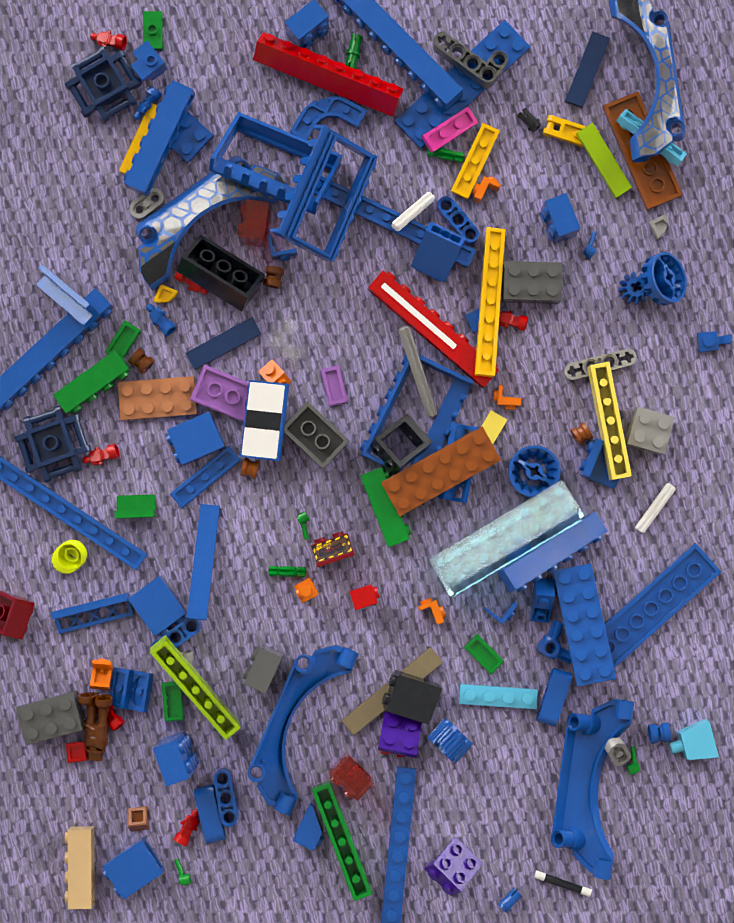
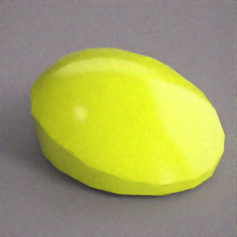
M77 540L65 541L53 553V567L61 573H73L85 563L87 550Z

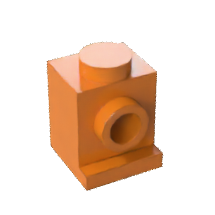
M311 577L294 586L295 592L302 603L319 595Z

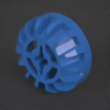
M661 252L648 257L645 264H643L641 269L643 274L640 277L645 282L642 288L648 290L647 297L656 304L663 306L679 302L684 297L687 289V278L681 262L669 252Z
M532 445L524 447L514 454L509 462L507 474L511 486L519 494L536 498L547 495L557 486L561 469L557 457L549 449ZM537 459L539 461L538 463L529 464L526 460ZM541 463H543V465L545 466L546 475L543 474V468L540 465ZM536 467V472L538 473V476H531V471L529 470V468L533 469ZM520 468L524 470L526 477L524 482L520 477ZM529 480H539L541 482L538 485L527 484Z

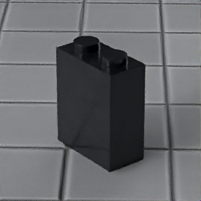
M396 670L394 675L390 676L388 693H384L382 698L384 709L387 712L429 725L442 687L439 683Z

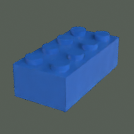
M185 731L162 739L153 748L166 787L189 779L197 769V764H199L197 754L192 753L190 747L193 745L189 734L186 735Z

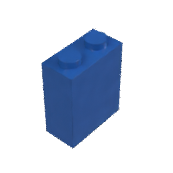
M430 222L410 267L420 273L431 276L437 281L445 283L466 238Z
M210 412L167 429V441L176 450L173 454L177 463L181 462L183 466L226 448Z
M158 576L128 598L154 636L160 634L162 637L171 630L169 626L173 623L178 625L186 619L184 615L187 614V610L162 576Z
M144 837L102 866L104 869L102 870L103 875L107 880H111L114 885V892L118 897L121 896L123 900L154 880L165 870Z

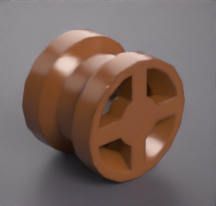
M584 422L578 428L570 430L579 446L583 445L584 441L593 439L590 429Z
M245 457L240 476L244 477L247 475L251 479H256L260 461H250L249 458Z

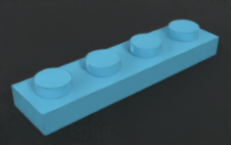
M627 109L616 120L623 129L629 130L633 134L636 133L644 122ZM672 143L660 154L669 163L675 164L678 167L687 153Z
M460 684L459 704L537 709L538 690Z

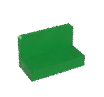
M154 494L117 496L116 519L156 517Z

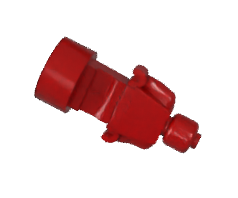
M111 31L98 34L92 33L90 35L92 41H97V45L104 46L105 49L107 48L106 46H112L119 50H125L127 45L126 35H111Z
M176 272L174 278L179 282L186 283L189 286L188 290L196 293L200 291L204 295L208 294V290Z
M502 311L499 315V325L508 329V326L516 327L517 330L525 331L529 317L512 315V311Z
M116 443L107 445L102 450H100V447H96L95 450L90 451L89 456L83 457L82 461L85 464L104 465L102 463L104 460L120 458V452Z
M110 706L107 721L109 723L108 726L114 732L122 727L125 721L121 716L114 713V706Z
M193 809L191 815H187L180 822L183 826L173 839L187 847L190 841L189 838L193 830L197 831V826L199 825V820L196 818L199 816L198 809Z

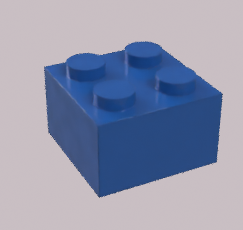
M316 0L309 2L284 22L286 35L294 45L309 49L314 44V40L318 37L323 38L329 32V16Z
M567 193L544 202L539 214L542 222H546L548 226L546 230L548 238L550 240L553 239L554 244L576 236L581 228Z

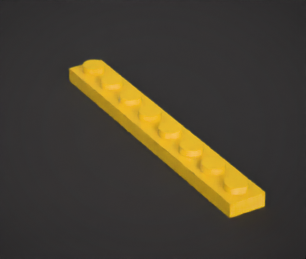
M491 227L485 229L475 376L492 378L495 376L505 229Z

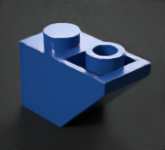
M541 578L534 582L530 621L549 623L555 598V580Z

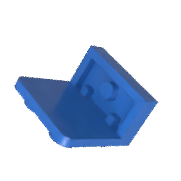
M596 438L593 442L590 441L587 446L586 452L588 454L579 466V470H581L579 475L607 487L616 488L619 479L609 480L602 446L604 441Z

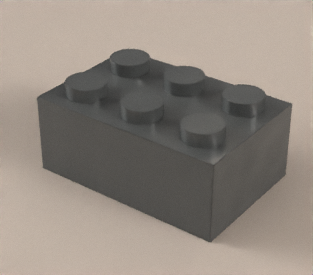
M504 262L502 303L559 304L562 301V262Z
M308 401L284 425V433L323 470L350 443Z
M265 644L256 648L251 657V660L254 662L247 667L243 675V679H245L244 685L266 694L285 653Z
M77 690L16 707L25 745L85 729Z

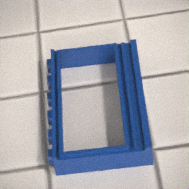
M238 112L210 158L209 171L289 204L290 201L286 200L285 196L289 192L294 193L295 188L222 157L237 132L300 158L309 157L313 148L308 146L309 141ZM331 151L325 168L331 171L317 197L312 196L306 210L307 212L316 214L327 190L340 169L343 155Z
M315 125L314 129L319 131L317 139H310L308 142V146L313 149L309 157H303L300 161L305 166L302 175H295L293 177V182L298 184L294 193L289 192L285 196V199L290 201L286 211L281 210L278 213V218L282 219L279 229L271 228L270 232L324 261L334 262L339 254L341 243L346 238L349 224L354 219L355 210L361 202L363 191L369 183V177L376 167L378 156L331 130L326 125ZM335 142H338L364 159L325 251H322L296 237V234Z
M406 354L401 363L404 365L402 371H397L393 382H396L393 389H388L385 396L387 402L385 406H380L376 414L379 419L376 424L372 423L368 431L371 435L368 441L364 440L360 447V450L363 451L361 456L384 467L386 466L381 459L371 455L372 448L370 445L374 438L380 435L411 371ZM419 355L422 364L454 380L427 434L433 442L425 452L415 459L413 464L442 448L450 431L451 422H454L473 383V380Z

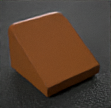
M147 806L128 808V828L130 832L149 830Z

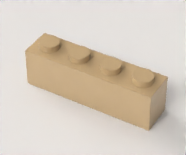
M94 826L70 827L68 832H65V844H68V852H65V864H68V871L65 872V884H68V891L65 892V903H68V909H92L95 905Z

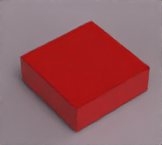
M84 741L66 743L68 763L88 760Z

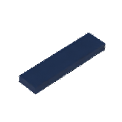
M592 31L567 94L566 103L581 109L583 108L610 40L609 37Z
M253 317L186 352V355L194 370H197L204 366V364L212 362L262 333Z

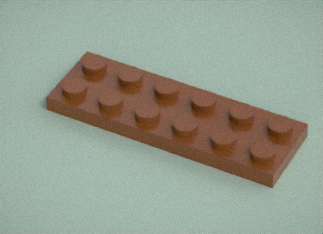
M637 91L603 105L604 113L646 211L681 197L683 194L669 162L663 155L658 154L657 156L650 157L645 162H632L630 139L634 134L629 130L623 129L616 120L627 109L642 121H645L648 113L639 92Z
M482 426L386 479L381 484L398 515L402 516L501 461V458Z

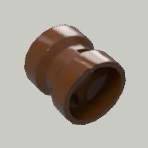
M266 266V278L263 280V286L281 289V277L284 275L285 269L276 266Z
M139 348L132 354L128 362L132 366H136L141 374H145L153 366L155 360L152 357L146 356L145 351Z

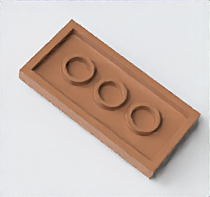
M195 377L118 382L120 420L197 415V403L190 401L195 388Z

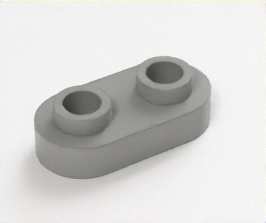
M152 188L148 197L141 195L131 203L130 213L135 219H145L164 204L165 197L161 190ZM154 196L158 197L157 202L152 201ZM139 207L143 208L142 213H137Z
M611 738L607 741L605 750L614 765L622 766L630 760L631 754L622 739Z

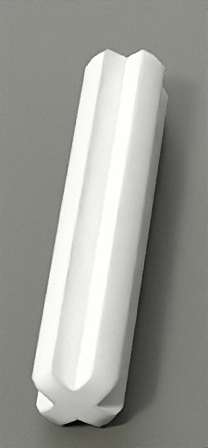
M427 192L392 222V228L395 231H400L434 202L435 196L431 192Z
M667 483L637 523L635 528L639 532L644 533L674 493L676 488L673 485Z

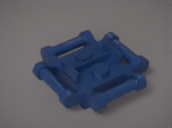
M104 46L98 48V51L83 60L70 64L77 76L67 81L65 86L73 94L82 110L81 113L84 118L98 111L103 121L107 122L111 116L130 105L134 106L137 104L130 91L139 88L143 83L132 70L124 51H119L109 56ZM116 62H120L130 79L129 83L126 84L114 65ZM81 83L93 104L87 105L77 88L78 84ZM124 94L127 96V99L123 100L122 102L116 104L115 106L111 107L106 111L103 110V106L110 105L111 103L122 98V95Z
M59 405L54 407L53 410L23 418L27 431L15 436L14 439L20 447L26 465V473L40 469L43 479L47 483L52 481V478L75 470L76 472L82 470L78 455L92 450L90 445L87 444L80 424L81 418L79 414L64 418L63 410ZM57 416L58 420L33 428V424ZM73 424L81 448L75 449L67 425ZM26 439L30 442L36 460L35 464L32 462ZM69 458L72 459V464L52 471L47 469L49 465Z

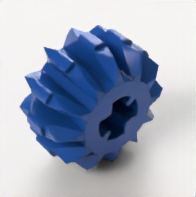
M635 272L631 273V277L626 274L624 276L625 280L619 282L623 287L619 288L618 291L624 292L621 299L627 296L628 304L632 299L634 305H637L639 300L642 303L646 301L645 296L647 297L648 291L642 288L645 285L644 280L640 279L642 273L638 277ZM634 284L637 285V289H639L636 292H633V288H631Z

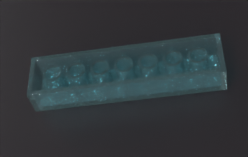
M563 480L428 560L452 598L585 519Z

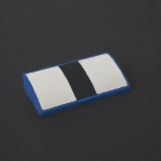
M249 380L240 457L280 461L289 384Z

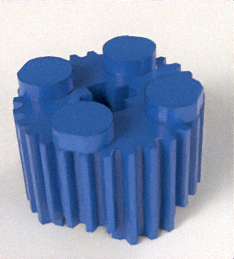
M447 718L442 720L427 737L454 764L473 745Z

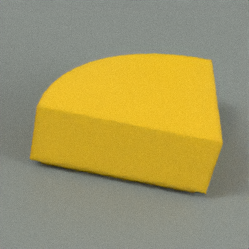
M161 284L153 302L160 304L170 302L179 292Z

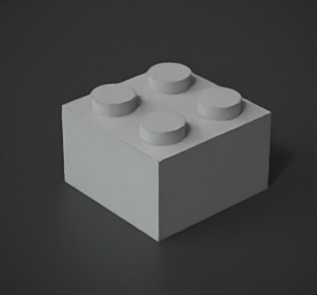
M641 407L634 408L625 440L626 446L657 455H664L675 417Z

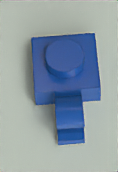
M717 331L697 333L698 351H718V345L732 343V335L717 337Z

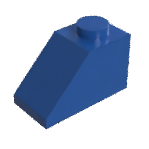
M310 802L293 837V841L314 851L316 846L320 847L324 836H322L323 830L315 806Z

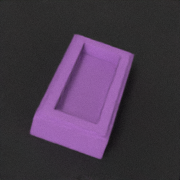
M339 365L321 369L329 407L348 403Z

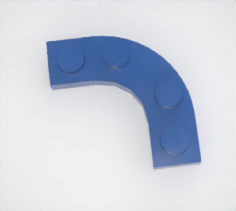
M340 97L315 100L303 109L290 133L308 141L315 125H318L320 121L326 118L333 117L341 119L358 129L367 114V110Z

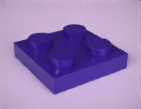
M385 712L378 750L416 758L422 722Z

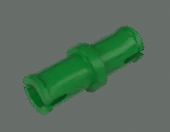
M351 34L349 49L346 50L347 58L345 65L356 69L357 61L361 56L359 51L363 37L359 34L356 37L355 34Z

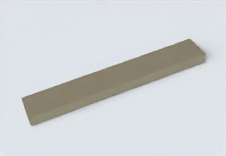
M430 647L401 672L424 678L442 664L443 661ZM389 681L341 720L353 736L385 710L382 698L384 693H388Z

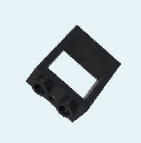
M406 414L374 438L370 447L373 453L382 459L386 468L397 474L425 452L433 441ZM399 428L417 447L401 461L383 442L385 438Z

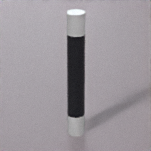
M537 870L534 875L536 879L590 897L592 889Z

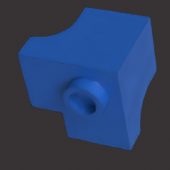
M148 41L132 52L137 61L131 64V67L143 82L148 79L153 81L167 70L165 62Z

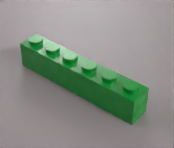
M331 780L313 786L314 798L353 900L357 901L372 895L370 882Z

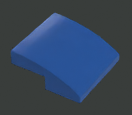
M113 667L109 695L113 697L112 706L120 709L148 712L154 674Z

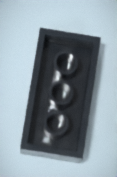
M200 235L184 253L177 272L241 312L258 292L266 275L203 235Z

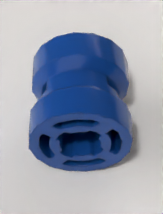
M668 722L657 726L655 724H648L650 744L658 743V741L671 742V731Z

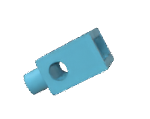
M706 719L677 731L679 740L669 743L672 754L682 752L683 757L687 760L719 757L710 721Z

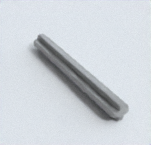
M408 326L401 327L398 331L426 415L428 417L435 416L437 409L410 328Z

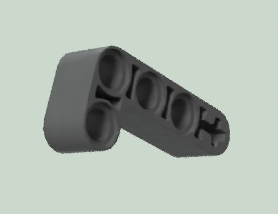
M445 32L437 33L433 39V50L436 54L484 88L492 87L507 66L508 56L503 51L494 52L488 61L485 62ZM455 51L460 52L462 56L456 58L452 53ZM501 59L503 64L497 65L494 60ZM475 63L477 67L475 69H471L467 66V64ZM490 74L492 79L485 80L483 75Z

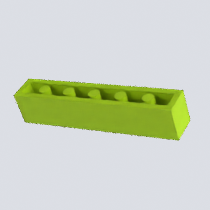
M166 635L150 647L152 656L225 740L241 728L240 721Z

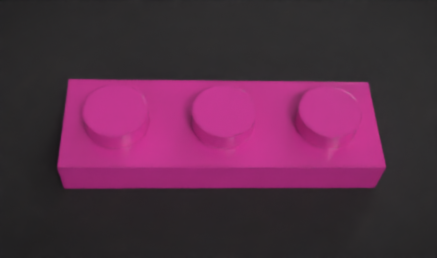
M466 107L424 134L421 138L432 153L476 125L478 121L470 108Z

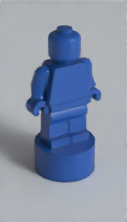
M153 86L147 89V96L137 106V112L133 115L135 120H140L142 115L151 108L152 102L159 101L162 97L161 92Z
M152 304L147 305L146 309L150 312L152 324L156 325L157 323L165 337L171 335L177 326L164 316L166 311H163L160 307L155 308Z

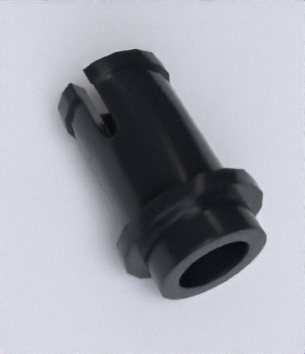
M524 108L522 111L527 117L521 112L517 117L527 125L529 131L535 132L541 126L540 119H536L527 108Z

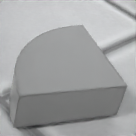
M666 214L648 223L656 240L666 231L668 223Z

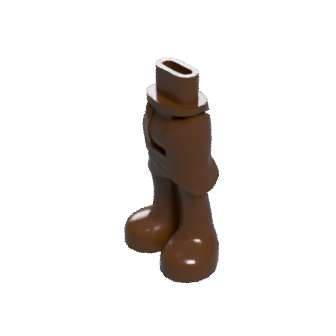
M97 692L81 693L78 695V702L86 705L87 718L84 721L85 751L88 752L89 760L102 761L103 753L108 743L107 718L109 708L113 704V697L108 694L99 695ZM97 707L99 708L98 723H96Z

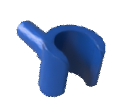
M592 231L590 241L583 252L590 259L597 250L592 247L597 234L596 231Z

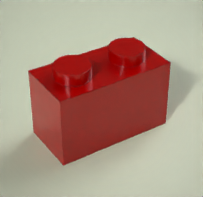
M372 584L349 591L355 610L378 603L377 599L380 598L377 587H372Z

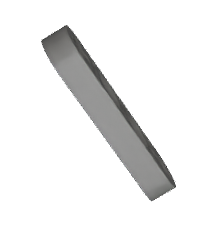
M624 349L576 361L564 368L563 375L570 381L589 377L588 371L585 368L586 363H604V359L607 357L614 360V366L611 367V371L629 367L636 362L637 355L632 349ZM625 353L632 355L630 363L627 360L620 361L621 365L618 366L617 354L619 355L618 358L624 357ZM578 364H582V371L585 375H581V371L575 373V377L567 373L570 367L575 370L580 368Z

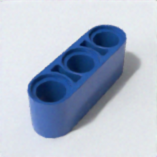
M441 197L437 204L439 215L454 233L466 238V232H473L475 238L471 240L466 238L464 244L468 246L475 244L479 237L477 227L451 197ZM448 203L450 204L451 208L449 210H443L441 208V204ZM455 217H460L463 220V223L461 225H456L453 222V219Z
M186 619L162 637L166 635L177 648L201 630L202 624L200 620ZM189 621H194L197 624L195 631L188 629L187 624ZM173 632H178L181 635L180 642L176 643L172 640ZM162 637L154 641L151 646L158 642Z
M557 668L552 669L536 721L556 727L571 683L572 673Z
M221 768L214 775L216 798L221 823L226 827H231L236 824L239 818L237 798L231 771L227 768ZM220 773L226 774L228 781L221 782L218 779V775ZM222 793H229L232 797L231 801H224L221 797ZM232 812L235 819L228 821L225 818V813Z
M214 785L195 788L194 796L206 844L226 840L224 825L220 820Z

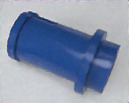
M513 887L503 900H499L500 903L498 905L507 913L511 911L512 906L523 896Z

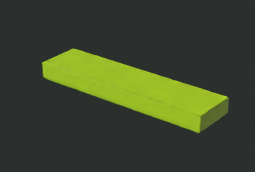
M593 122L575 133L614 198L619 197L632 188Z

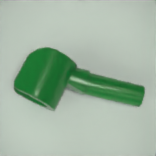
M304 511L298 514L297 519L301 525L304 540L309 539L305 523L309 521V518Z
M635 746L630 747L632 764L627 765L630 775L640 771L636 759Z
M179 858L174 860L178 869L179 883L181 885L191 884L190 874H184Z

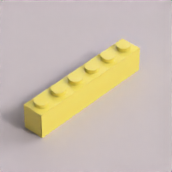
M610 362L590 365L587 369L601 440L604 441L602 446L609 480L630 477L632 474Z

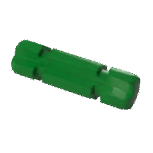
M439 148L432 153L429 149L427 150L428 157L434 158L436 156L438 159L455 160L457 163L463 162L464 153L457 151L455 153L453 150Z
M269 566L268 574L269 576L279 575V577H305L306 567L280 566L278 568L277 566Z

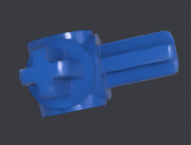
M554 620L547 636L544 635L543 639L538 642L537 651L539 654L553 660L558 658L571 664L570 652L561 648L560 642L557 641L564 624ZM550 643L551 650L547 653L545 647Z

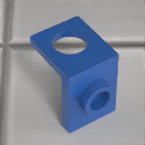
M268 234L273 260L287 261L291 259V256L298 255L296 248L274 252L271 234Z
M513 601L501 618L497 617L486 607L483 610L503 624L506 619L510 621L515 615L516 611L514 609L518 603Z

